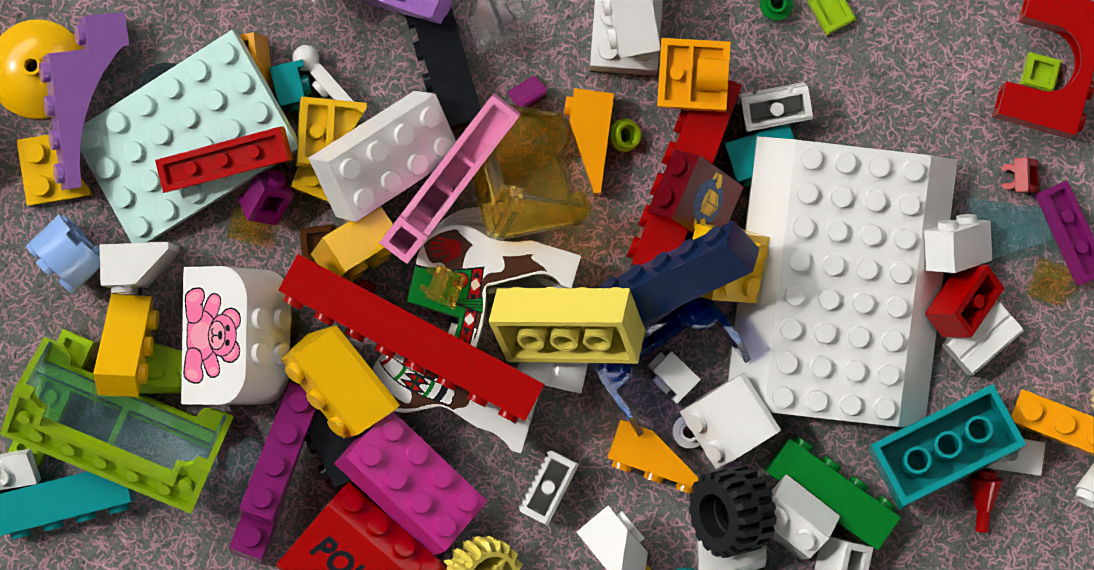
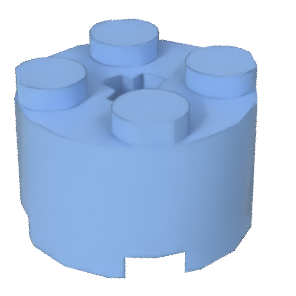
M58 214L26 245V248L38 259L36 261L37 265L47 275L52 276L56 273L60 277V284L73 294L100 268V249L97 245L93 247L92 243L84 236L85 232L65 215L61 216Z

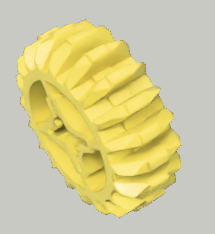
M473 536L471 541H461V549H452L453 558L451 560H444L447 565L446 570H520L523 565L516 559L518 553L511 549L510 545L491 536Z

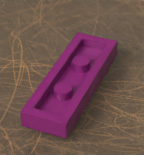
M1068 180L1035 194L1076 286L1093 280L1094 236Z

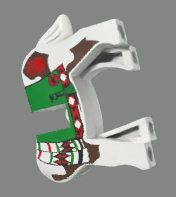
M504 199L486 206L464 208L444 218L420 247L407 302L459 318L458 324L451 323L448 333L476 348L479 347L485 325L488 296L496 295L497 288H572L581 255L531 240L509 242L490 238L500 236L508 230L515 208L514 201L511 199ZM541 275L548 276L559 283V285L545 279ZM397 353L393 359L381 354L375 362L373 372L400 404L395 411L409 413L438 406L445 407L475 427L496 434L509 446L511 451L522 452L537 400L526 421L519 418L515 424L498 415L501 408L488 402L486 407H483L467 398L470 393L469 391L459 386L453 391L437 383L439 375L429 370H426L425 374L422 375L405 366L408 359Z

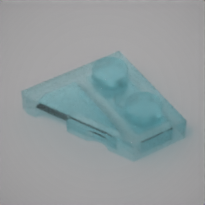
M978 198L965 200L969 213L977 215V220L991 221L992 259L1052 240L1041 207L1013 205V203L979 200Z

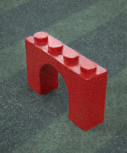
M1024 0L1018 22L1060 35L1072 50L1074 70L1068 83L1062 89L1056 91H1041L1006 81L1000 85L992 117L1069 139L1076 136L1077 132L1083 130L1087 114L1083 113L1085 101L1090 100L1094 92V81L1091 80L1094 72V1Z

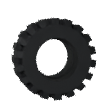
M741 465L709 472L698 477V481L694 482L692 486L693 492H690L689 495L691 503L688 507L692 519L690 522L692 528L696 531L695 535L698 541H702L703 547L707 551L711 550L712 555L716 557L729 558L761 549L762 546H766L770 542V537H773L775 532L773 525L777 522L774 512L776 505L772 500L771 496L773 494L770 488L766 487V481L762 476L758 477L756 470L753 468L748 469L747 466Z

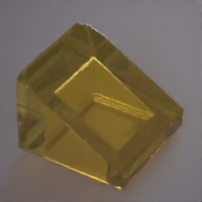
M1039 257L1027 295L1059 305L1072 278L1068 266Z

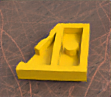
M301 96L296 166L312 167L308 158L352 131L366 110L367 103Z
M49 134L16 140L27 206L93 196L92 190L82 178L81 187L62 191L61 183L57 184L55 182L53 165L58 163L56 150H51Z

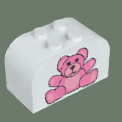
M227 266L184 267L181 404L264 405L276 401L283 394L289 377L285 372L286 367L280 359L291 350L290 325L292 318L291 305L283 301L286 295L278 291L284 280L279 274L265 269Z

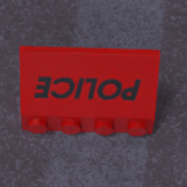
M349 482L330 501L275 565L279 570L447 569L446 565Z

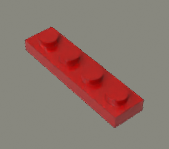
M279 126L156 159L155 163L163 193H169L293 160L285 126Z

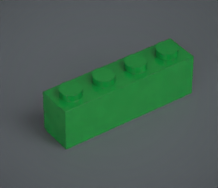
M796 437L794 441L790 438H785L763 471L779 482L787 474L840 516L837 522L839 525L878 551L901 518L894 513L897 506L881 495L877 500L866 493L869 488L866 484L854 476L850 480L838 473L841 469L838 464L824 456L822 461L811 454L814 448L801 438Z

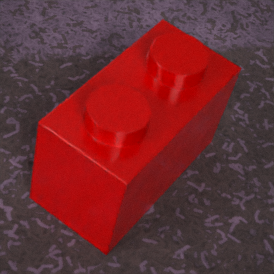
M977 265L957 273H952L925 312V315L942 337L972 338L1005 288L988 265Z

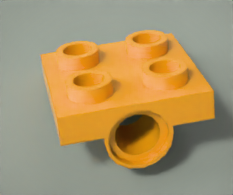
M662 38L657 108L726 112L731 42Z

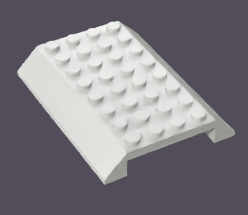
M757 136L746 230L768 236L770 241L756 303L737 302L728 381L745 373L770 413L895 427H907L925 418L937 332L925 315V312L942 289L944 272L926 271L924 230L937 227L938 221L950 220L958 160L924 154Z

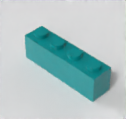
M88 471L1 493L0 536L10 534L11 540L31 535L30 528L43 525L44 531L64 526L63 519L76 517L77 523L97 518L95 511L108 508L109 514L130 509L129 502L137 500L136 493L132 489Z

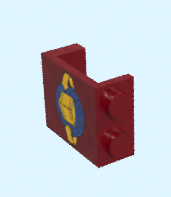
M674 149L647 212L673 220L688 230L686 234L688 239H693L696 223L723 226L729 222L744 187L700 155Z

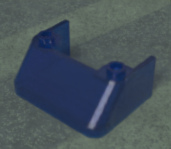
M700 296L643 323L645 333L639 360L688 326L695 330H705L714 324L718 326L745 363L751 359L743 340L711 299ZM589 363L590 368L639 437L643 435L644 431L617 392L630 382L633 375V364Z

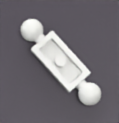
M301 45L294 51L293 61L303 60L305 67L299 70L311 73L316 79L311 85L324 99L330 95L333 100L353 101L319 63V54L314 47ZM364 113L358 121L357 127L369 120Z

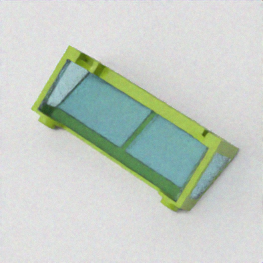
M44 337L13 391L0 435L192 514L234 416L215 408H204L195 417L143 394H139V397L97 395L93 373L71 365L73 357L70 350L65 345Z

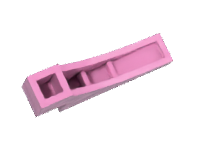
M493 93L379 243L408 264L521 113Z

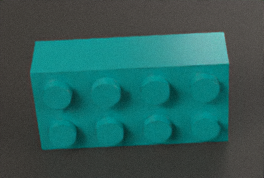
M991 384L871 444L868 452L900 511L1020 451L1026 443L994 384Z

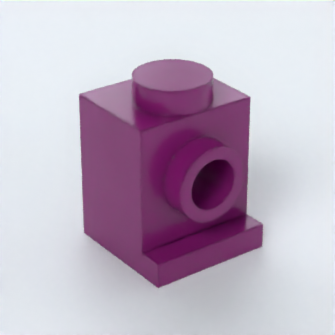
M269 170L267 174H257L245 194L239 195L238 201L247 220L277 226L294 194L286 177L281 172Z

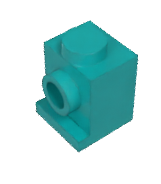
M302 59L269 67L278 103L282 110L289 109L290 114L299 113L301 96L307 97V95L312 94L308 75H301L302 71L299 70L305 67Z

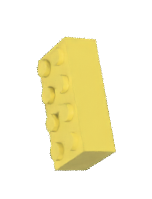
M497 288L489 318V324L507 362L638 364L645 328L630 288Z

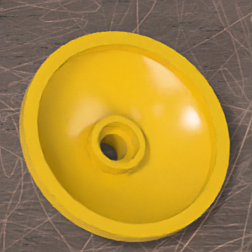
M39 19L23 21L7 29L0 36V103L9 111L25 118H51V116H46L44 109V96H48L46 83H42L40 79L39 63L43 62V56L48 53L82 50V45H77L75 35L62 25ZM35 60L37 68L35 71L29 72L27 65L30 61Z

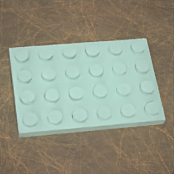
M231 30L86 122L83 126L80 151L131 243H148L249 182L257 174L263 173L275 166L271 165L173 192L163 193L155 163L156 159L279 126H285L291 154H294L298 149V137L239 32Z

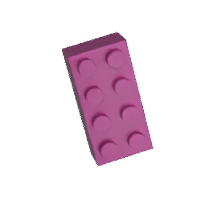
M394 412L360 433L334 463L395 522L433 555L445 552L487 502L480 493Z

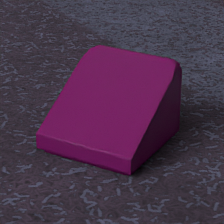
M531 76L507 92L516 109L521 113L547 97V89L536 76Z

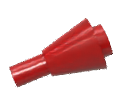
M982 469L977 474L970 475L974 505L977 510L976 532H989L990 512L994 508L1004 481L1003 478L997 476L998 472L995 470Z

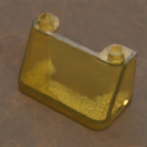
M511 105L521 115L472 178L487 237L505 240L581 225L590 215L591 202L582 191H574L571 196L559 158V154L568 145L570 139V132L566 128L563 114Z

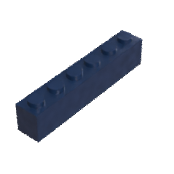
M733 220L721 227L715 226L711 228L705 235L694 240H686L680 247L668 253L661 252L653 260L643 265L637 264L628 272L618 277H610L602 285L595 288H630L642 323L752 273L760 248Z

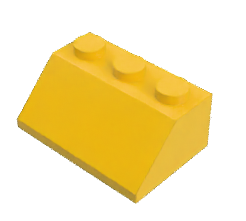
M337 325L308 333L280 359L286 367L285 372L288 377L301 385L307 393L306 397L309 403L322 411L328 419L327 423L330 429L343 438L359 435L400 406Z

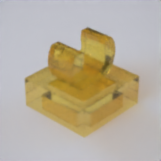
M235 205L227 237L260 246L266 224L247 220L242 207Z
M440 265L436 269L433 267L427 268L426 272L434 276L429 287L420 285V290L426 293V298L454 309L466 277Z

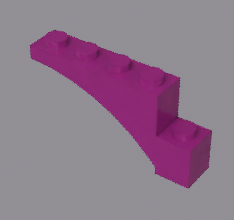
M292 382L288 384L239 507L241 517L229 545L231 554L261 565L264 563L273 540L295 467L317 410L307 400L305 390L300 385Z

